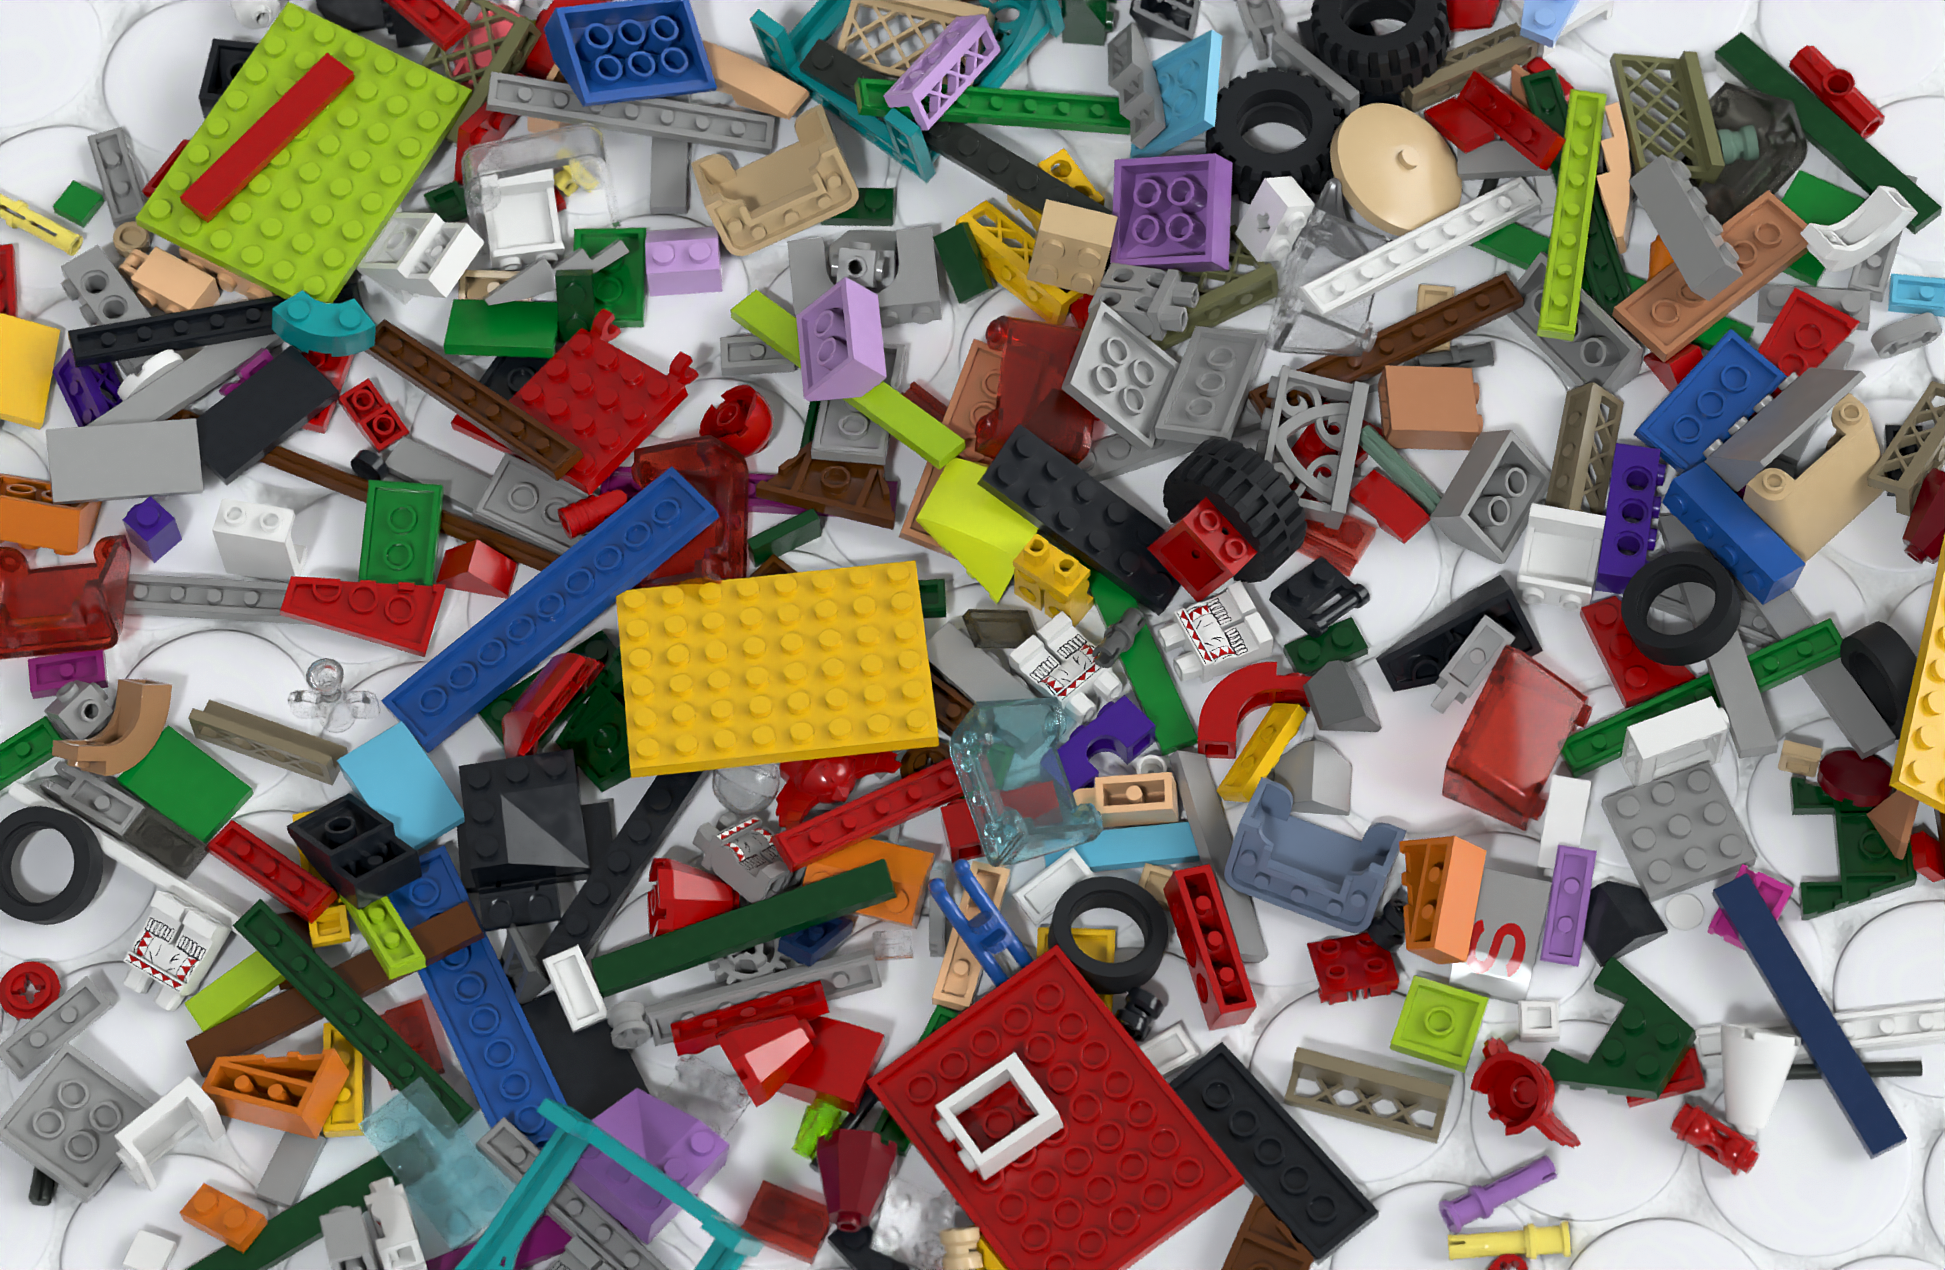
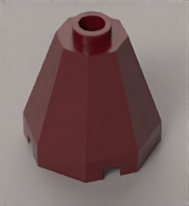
M1934 467L1923 481L1902 538L1903 543L1907 546L1904 552L1919 564H1923L1924 561L1935 564L1939 561L1945 534V472Z
M838 1129L832 1131V1139L826 1141V1135L824 1134L819 1136L817 1140V1166L829 1222L835 1224L841 1231L857 1232L860 1228L870 1225L897 1172V1143L889 1140L888 1146L880 1143L881 1135L874 1131Z

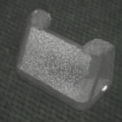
M1314 207L1286 259L1264 347L1277 353L1360 357L1363 352L1370 353L1377 337V332L1372 331L1373 323L1368 321L1375 293L1327 318L1310 312L1304 305V301L1296 294L1301 286L1391 242L1393 239Z

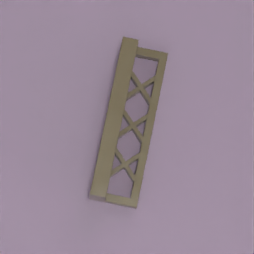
M1515 22L1447 52L1444 62L1441 65H1437L1441 69L1437 70L1429 78H1422L1423 82L1414 88L1408 86L1404 88L1402 93L1398 94L1407 109L1416 113L1459 94L1474 70L1484 74L1491 80L1511 71L1515 64L1519 66L1525 65L1534 57H1537L1538 42L1521 36V29ZM1513 36L1512 38H1510V39H1508V40H1506V41H1503V42L1499 43L1500 41L1505 40V39H1507V38Z
M1931 381L1867 477L1868 486L1895 494L1897 513L1911 516L1925 477L1933 467L1941 470L1945 464V405L1934 408L1931 403L1935 396L1945 398V384ZM1933 420L1934 428L1920 432L1917 431L1915 426L1918 423ZM1917 444L1918 452L1901 456L1899 452L1901 448ZM1899 468L1903 473L1898 481L1883 477L1885 472Z
M1594 382L1567 391L1545 505L1584 512L1581 510V504L1585 495L1591 508L1590 513L1603 515L1624 402ZM1601 403L1610 408L1607 422H1605L1600 410ZM1596 431L1603 445L1600 454L1594 442ZM1590 463L1597 476L1595 485L1592 484L1588 474Z
M212 700L208 701L204 711L193 708L188 717L197 739L332 786L341 770L337 760L348 754L347 747Z
M1297 1047L1284 1104L1437 1144L1449 1102L1451 1086ZM1299 1078L1316 1082L1321 1093L1312 1098L1295 1095ZM1342 1090L1352 1091L1360 1103L1350 1108L1340 1107L1333 1098V1095ZM1382 1099L1394 1104L1398 1113L1387 1119L1375 1114L1371 1105ZM1402 1105H1406V1106H1410V1107L1404 1109V1107H1403ZM1365 1109V1111H1366L1367 1113H1363V1112H1359V1111ZM1419 1110L1436 1113L1432 1130L1415 1126L1409 1115Z

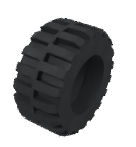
M1314 0L1312 4L1310 21L1316 58L1362 95L1365 92H1372L1373 96H1383V92L1393 91L1394 95L1402 93L1404 88L1408 86L1414 88L1423 82L1422 78H1429L1438 70L1437 65H1441L1447 56V49L1450 46V31L1446 0ZM1391 19L1406 23L1399 30L1381 36H1367L1355 32L1364 24L1376 20Z
M1268 67L1267 72L1259 73L1258 69L1247 72V77L1243 79L1241 76H1237L1229 81V89L1226 87L1220 89L1217 93L1215 127L1206 131L1205 147L1206 154L1216 153L1232 162L1231 196H1234L1236 193L1239 195V201L1250 205L1264 178L1292 176L1311 199L1312 192L1316 195L1320 194L1327 181L1334 178L1330 159L1331 142L1336 129L1343 122V119L1341 118V109L1338 102L1332 100V93L1325 86L1317 87L1318 80L1309 75H1306L1305 78L1299 76V71L1288 69L1287 72L1278 71V67ZM1265 123H1280L1293 127L1306 140L1293 150L1283 153H1268L1250 146L1242 136L1255 126Z
M1218 438L1201 443L1167 476L1163 489L1164 507L1168 509L1167 516L1170 522L1174 523L1207 497L1258 552L1233 576L1234 581L1247 583L1261 582L1269 578L1303 544L1307 529L1305 512L1303 507L1298 504L1299 497L1296 492L1290 489L1287 485L1289 482L1282 474L1279 475L1272 463L1268 460H1263L1259 453L1252 448L1247 449L1243 447V443L1235 440L1229 441L1226 438ZM1222 528L1223 534L1228 535L1227 529Z

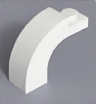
M1879 186L1847 218L1829 226L1809 223L1800 234L1808 242L1806 245L1808 251L1829 272H1839L1861 263L1882 249L1913 220L1918 212L1895 188Z

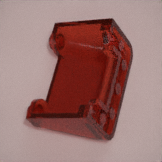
M1006 315L1000 316L989 323L986 330L987 345L989 349L996 352L1002 351L996 408L987 415L982 416L976 423L975 452L994 459L1013 429L1018 424H1021L1075 465L1080 464L1085 459L1092 444L1095 415L1061 389L1084 330L1083 328Z
M712 435L635 449L631 474L634 482L642 489L672 466L716 509L719 518L632 589L680 584H705L709 582L721 584L722 580L747 578L749 472L744 456Z
M126 535L101 538L96 543L93 551L96 563L30 569L26 557L19 550L12 547H0V659L113 648L117 644L123 630L132 557Z
M1507 644L1503 648L1450 753L1445 767L1442 796L1527 831L1532 819L1539 821L1547 803V800L1541 798L1544 786L1571 731L1575 732L1578 726L1585 728L1593 710V707L1588 705L1589 697L1522 650Z

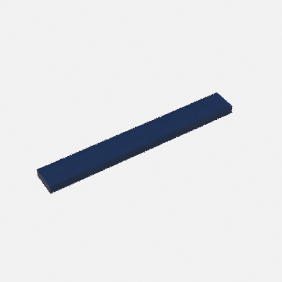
M1748 873L1714 889L1712 896L1795 1034L1801 1037V1044L1870 1159L1872 1160L1906 1143L1907 1136Z

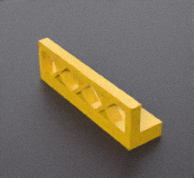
M987 200L956 219L955 226L961 222H968L988 274L1055 329L1065 323L1070 304L1081 298L1084 293L1073 290L1065 293L1057 286L1027 280L1030 266L1028 259L1032 257L1036 241L1032 236ZM986 215L996 224V227L982 226L976 220ZM1002 238L1015 239L1022 244V248L1008 247L1002 242Z

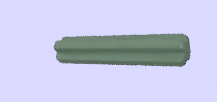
M1367 425L1361 429L1359 445L1427 514H1432L1442 498L1440 494L1372 426Z

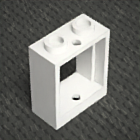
M1711 696L1627 727L1621 763L1633 787L1635 788L1705 762H1709L1710 766L1719 763L1723 748L1726 746L1727 731L1730 728L1728 716L1722 707H1717Z
M1015 1052L935 1106L941 1118L936 1122L939 1130L948 1142L953 1139L957 1141L962 1148L957 1154L970 1173L977 1169L984 1180L1064 1127L1058 1111ZM1010 1080L1036 1117L981 1153L956 1116Z

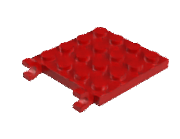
M604 308L595 316L590 332L581 328L509 400V402L581 449L584 457L561 479L588 495H591L688 396L685 386L699 376L696 370L689 367L693 362L692 358L681 351L674 357L670 364L669 373L665 375L608 343L615 339L621 333V330L611 323L615 319L614 314Z

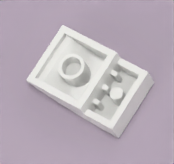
M394 212L356 269L370 278L408 292L447 298L484 244V241L467 223H445L436 213Z

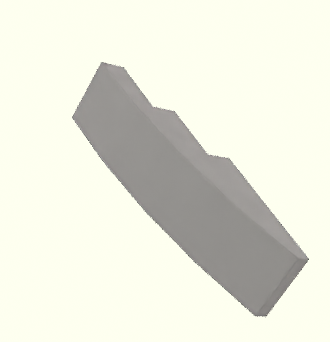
M1130 22L1108 43V85L1119 92V113L1130 121L1131 143L1142 150L1166 126L1159 84L1149 53L1137 26Z
M616 239L591 258L580 247L552 267L545 257L541 256L482 298L486 304L494 305L527 299L556 290V270L593 269V273L629 253V250L622 240Z

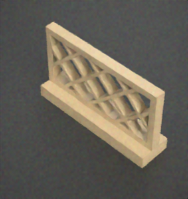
M851 0L837 49L846 54L848 45L862 38L869 52L855 60L883 76L899 79L906 72L900 69L905 66L909 68L911 66L910 63L917 60L933 43L927 44L920 32L921 29L936 23L942 25L945 30L956 17L985 14L990 28L993 30L996 19L990 8L956 0ZM860 6L874 9L879 19L863 28H860L856 21ZM880 11L889 12V13H887V14H885L884 16H882V14L880 13ZM898 15L908 17L912 27L894 37L886 22ZM914 19H919L922 21L916 24ZM883 25L891 39L872 49L865 35ZM855 26L857 31L852 34L853 27ZM917 33L924 47L906 57L898 43ZM981 37L978 41L977 53L980 55L982 54L985 46ZM895 45L902 60L890 67L881 65L877 55ZM962 56L960 62L962 61L966 67V57ZM873 58L876 64L867 61ZM944 76L942 84L948 85V79Z

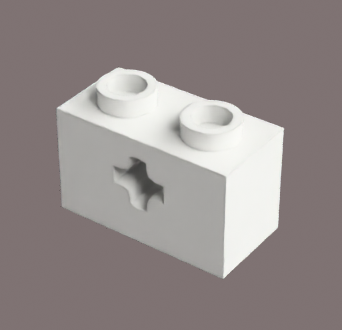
M1292 176L1264 178L1235 234L1257 262L1285 260L1291 252L1300 231L1306 225L1315 204Z

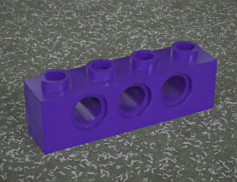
M1616 443L1595 591L1623 594L1635 573L1650 562L1646 561L1647 550L1654 551L1657 529L1650 528L1651 518H1659L1662 498L1661 496H1654L1656 486L1663 487L1666 464H1659L1661 449ZM1636 485L1643 488V490H1633L1629 486ZM1625 518H1635L1639 522L1630 523ZM1629 550L1634 555H1624L1620 551Z

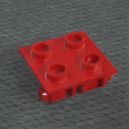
M1368 932L1307 943L1308 952L1319 984L1318 995L1320 1003L1328 1002L1330 1006L1335 1003L1348 1001V991L1353 1002L1356 1001V990H1361L1363 1000L1368 999L1367 988H1369L1370 997L1391 995V991L1398 990L1397 983H1399V978L1390 952L1377 945L1371 939Z

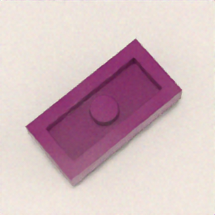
M103 648L28 659L30 692L33 699L56 696V693L62 686L75 680L89 684L94 682L101 688H108L106 658Z

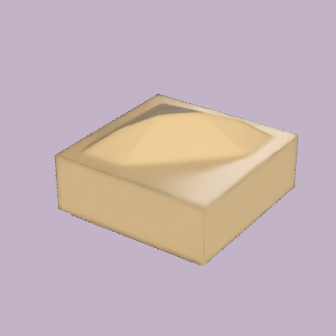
M1784 740L1778 769L1815 777L1822 749Z

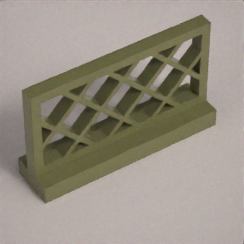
M459 0L454 10L464 18V13L471 2L480 6L483 19L471 22V31L485 26L488 42L471 47L467 34L463 37L465 49L451 54H447V51L444 52L433 43L421 63V66L430 70L433 67L444 64L446 77L458 84L469 80L473 81L474 90L472 96L444 139L456 147L458 128L487 102L491 71L516 75L542 34L531 21L521 16L517 17L487 0ZM488 11L495 15L489 17ZM503 20L513 24L506 36L494 39L491 24ZM491 49L493 59L487 67L476 70L473 54ZM467 57L470 72L453 77L449 62Z
M1683 51L1679 59L1613 53L1609 61L1636 174L1651 163L1645 162L1643 152L1646 149L1657 157L1663 154L1673 161L1678 160L1675 156L1681 152L1692 160L1693 166L1686 165L1692 175L1691 178L1696 179L1698 187L1711 188L1725 167L1697 52ZM1623 67H1631L1641 76L1634 80L1624 72ZM1654 71H1670L1672 81L1670 83L1666 82ZM1647 79L1660 89L1661 92L1655 96L1643 87L1641 83ZM1632 92L1648 103L1643 109L1630 99ZM1665 95L1678 103L1679 109L1676 112L1661 101ZM1654 108L1668 120L1661 124L1648 112ZM1639 120L1655 132L1650 138L1637 128L1636 123ZM1672 123L1685 132L1686 138L1684 140L1668 129ZM1661 136L1674 146L1675 149L1669 153L1654 141Z
M1235 224L1230 226V240L1233 239L1238 248L1236 253L1229 252V262H1232L1229 272L1179 271L1180 280L1182 275L1200 278L1197 286L1199 301L1195 308L1185 307L1188 320L1183 332L1167 330L1162 341L1152 340L1151 335L1147 336L1149 340L1163 351L1190 339L1195 326L1213 328L1279 296L1277 271L1271 263L1257 262L1235 234L1238 228ZM1239 264L1255 267V270L1245 275L1235 274ZM1207 279L1225 282L1224 285L1214 290L1204 289Z

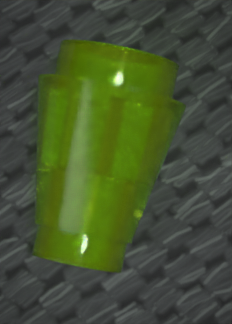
M815 1098L811 1106H806L792 1150L808 1160H813L816 1155L818 1137L825 1134L826 1141L830 1139L832 1131L837 1130L841 1125L839 1119L842 1116V1112L834 1106Z

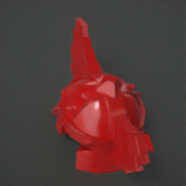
M887 751L781 762L779 765L780 777L786 784L776 798L778 804L775 814L779 816V827H786L787 830L801 824L811 808L818 803L832 804L840 801L845 803L848 794L851 793L856 780L876 773L887 772L894 774L902 766L901 762L896 761L897 754Z
M1493 1037L1487 1039L1482 1049L1486 1060L1482 1062L1475 1072L1470 1090L1487 1095L1488 1104L1491 1108L1487 1113L1491 1119L1500 1120L1506 1126L1505 1136L1520 1134L1528 1128L1535 1126L1551 1141L1554 1140L1562 1146L1578 1147L1581 1143L1576 1134L1562 1124L1552 1111L1555 1090L1549 1071L1538 1061L1509 1052L1508 1046L1500 1037L1497 1040Z

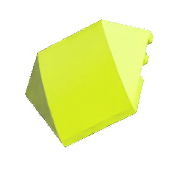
M954 458L945 466L916 521L947 553H951L967 570L966 573L972 579L975 578L988 591L989 597L998 604L1014 575L1015 567L1013 566V560L1032 537L1036 535L1039 528L977 484L988 468V464Z

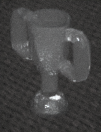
M329 658L313 662L307 670V683L314 691L294 690L287 697L292 715L302 719L318 718L322 727L333 733L346 731L354 724L355 719H375L381 712L378 698L373 692L346 691L341 687L344 680L343 668L339 662ZM303 701L314 703L315 706L305 707ZM362 702L364 708L355 706L354 703Z

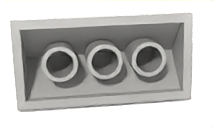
M1540 252L1515 285L1524 299L1523 307L1506 315L1578 387L1594 382L1613 395L1639 376L1643 348L1582 288L1574 341L1537 336L1548 256L1545 252Z

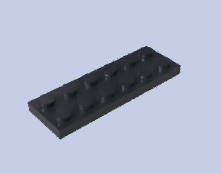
M1018 424L1013 429L977 484L1158 616L1163 613L1181 584L1147 548L1165 529L1021 424Z
M1223 1042L1169 1083L1171 1088L1243 1176L1244 1185L1253 1195L1255 1194L1263 1199L1265 1206L1279 1221L1285 1224L1291 1231L1294 1239L1302 1244L1314 1257V1262L1317 1265L1321 1264L1378 1218L1379 1211Z

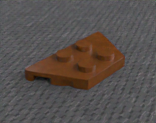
M813 441L800 449L797 456L781 464L778 467V474L767 482L761 480L757 483L756 497L808 510L814 509L816 512L891 530L895 527V514L890 503V492L888 483L885 480L884 465L812 459L811 447Z
M1254 1194L1221 1270H1311L1314 1264V1257L1302 1244L1294 1239L1291 1231L1285 1224L1272 1214L1265 1206L1263 1199Z

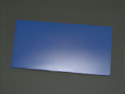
M1730 329L1636 429L1634 435L1649 448L1661 449L1660 457L1678 473L1683 474L1707 459L1702 453L1717 439H1720L1723 443L1729 440L1732 436L1728 430L1743 416L1749 420L1755 413L1753 408L1768 394L1772 395L1787 376Z

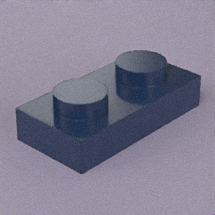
M841 916L783 936L779 939L777 952L792 958L797 963L811 967L852 933L853 921Z

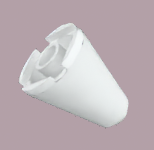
M1722 1024L1720 1034L1726 1122L1733 1124L1732 1130L1735 1132L1756 1135L1757 1128H1766L1800 1046L1801 1037L1782 1032L1779 1036L1777 1033L1770 1032L1767 1029Z

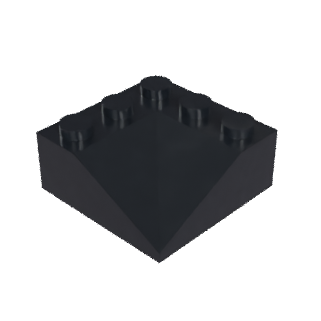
M573 749L458 766L470 870L476 889L479 888V883L496 881L497 884H500L501 880L556 872V876L591 871L578 768Z

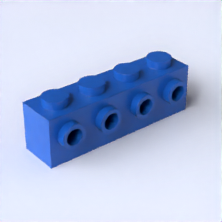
M1705 462L1672 480L1662 503L1762 605L1795 586L1806 563Z

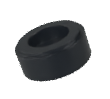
M360 450L351 460V467L356 475L368 481H383L389 473L384 460L372 451Z

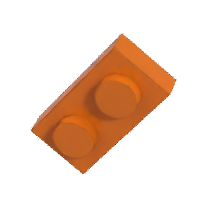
M205 1183L202 1184L179 1212L183 1221L242 1253L247 1250L268 1224L262 1213Z

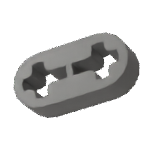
M1927 312L1881 328L1871 337V343L1880 358H1890L1933 342L1941 335L1942 328L1935 315Z

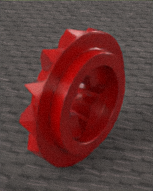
M24 962L14 966L3 976L0 982L1 1006L6 1013L14 1016L18 1021L20 1019L32 1020L59 998L60 988L62 987L58 976L49 966L39 962ZM28 980H30L35 990H40V992L34 993L33 1003H29L25 995H20L26 993Z

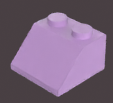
M715 227L647 231L645 240L646 275L650 296L722 292L720 236Z

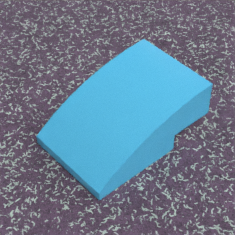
M402 721L337 760L345 780L360 800L391 821L394 825L395 836L415 850L421 849L465 822L464 811L429 757Z

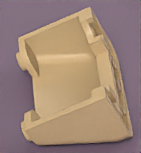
M822 104L803 112L796 119L794 128L799 139L798 142L737 170H734L727 157L720 154L708 155L691 163L704 206L729 253L735 256H745L838 215L853 207L858 201L859 192Z
M1850 393L1842 398L1832 410L1831 422L1836 432L1827 441L1826 449L1828 451L1798 478L1794 480L1781 469L1768 468L1759 472L1746 484L1743 501L1805 563L1884 491L1868 486L1867 477L1882 455L1868 409ZM1887 472L1883 474V477L1888 478Z

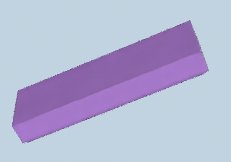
M1558 845L1540 961L1579 967L1597 851Z

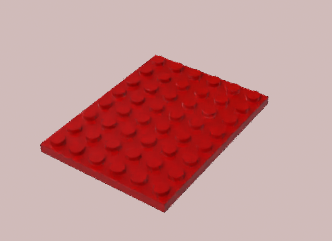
M1057 944L866 1081L869 1089L973 1225L979 1227L981 1235L1008 1270H1127L1245 1183L1243 1176ZM1015 1052L1058 1111L1064 1127L984 1180L977 1169L970 1173L957 1154L962 1150L957 1141L953 1139L948 1142L939 1130L936 1122L941 1118L935 1106ZM1010 1080L956 1116L981 1153L1036 1117Z

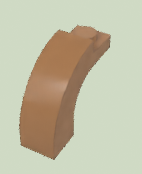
M118 679L115 710L105 729L90 739L53 740L52 756L67 759L68 766L80 767V770L103 776L119 774L130 769L150 752L160 737L170 708L172 685L150 679Z

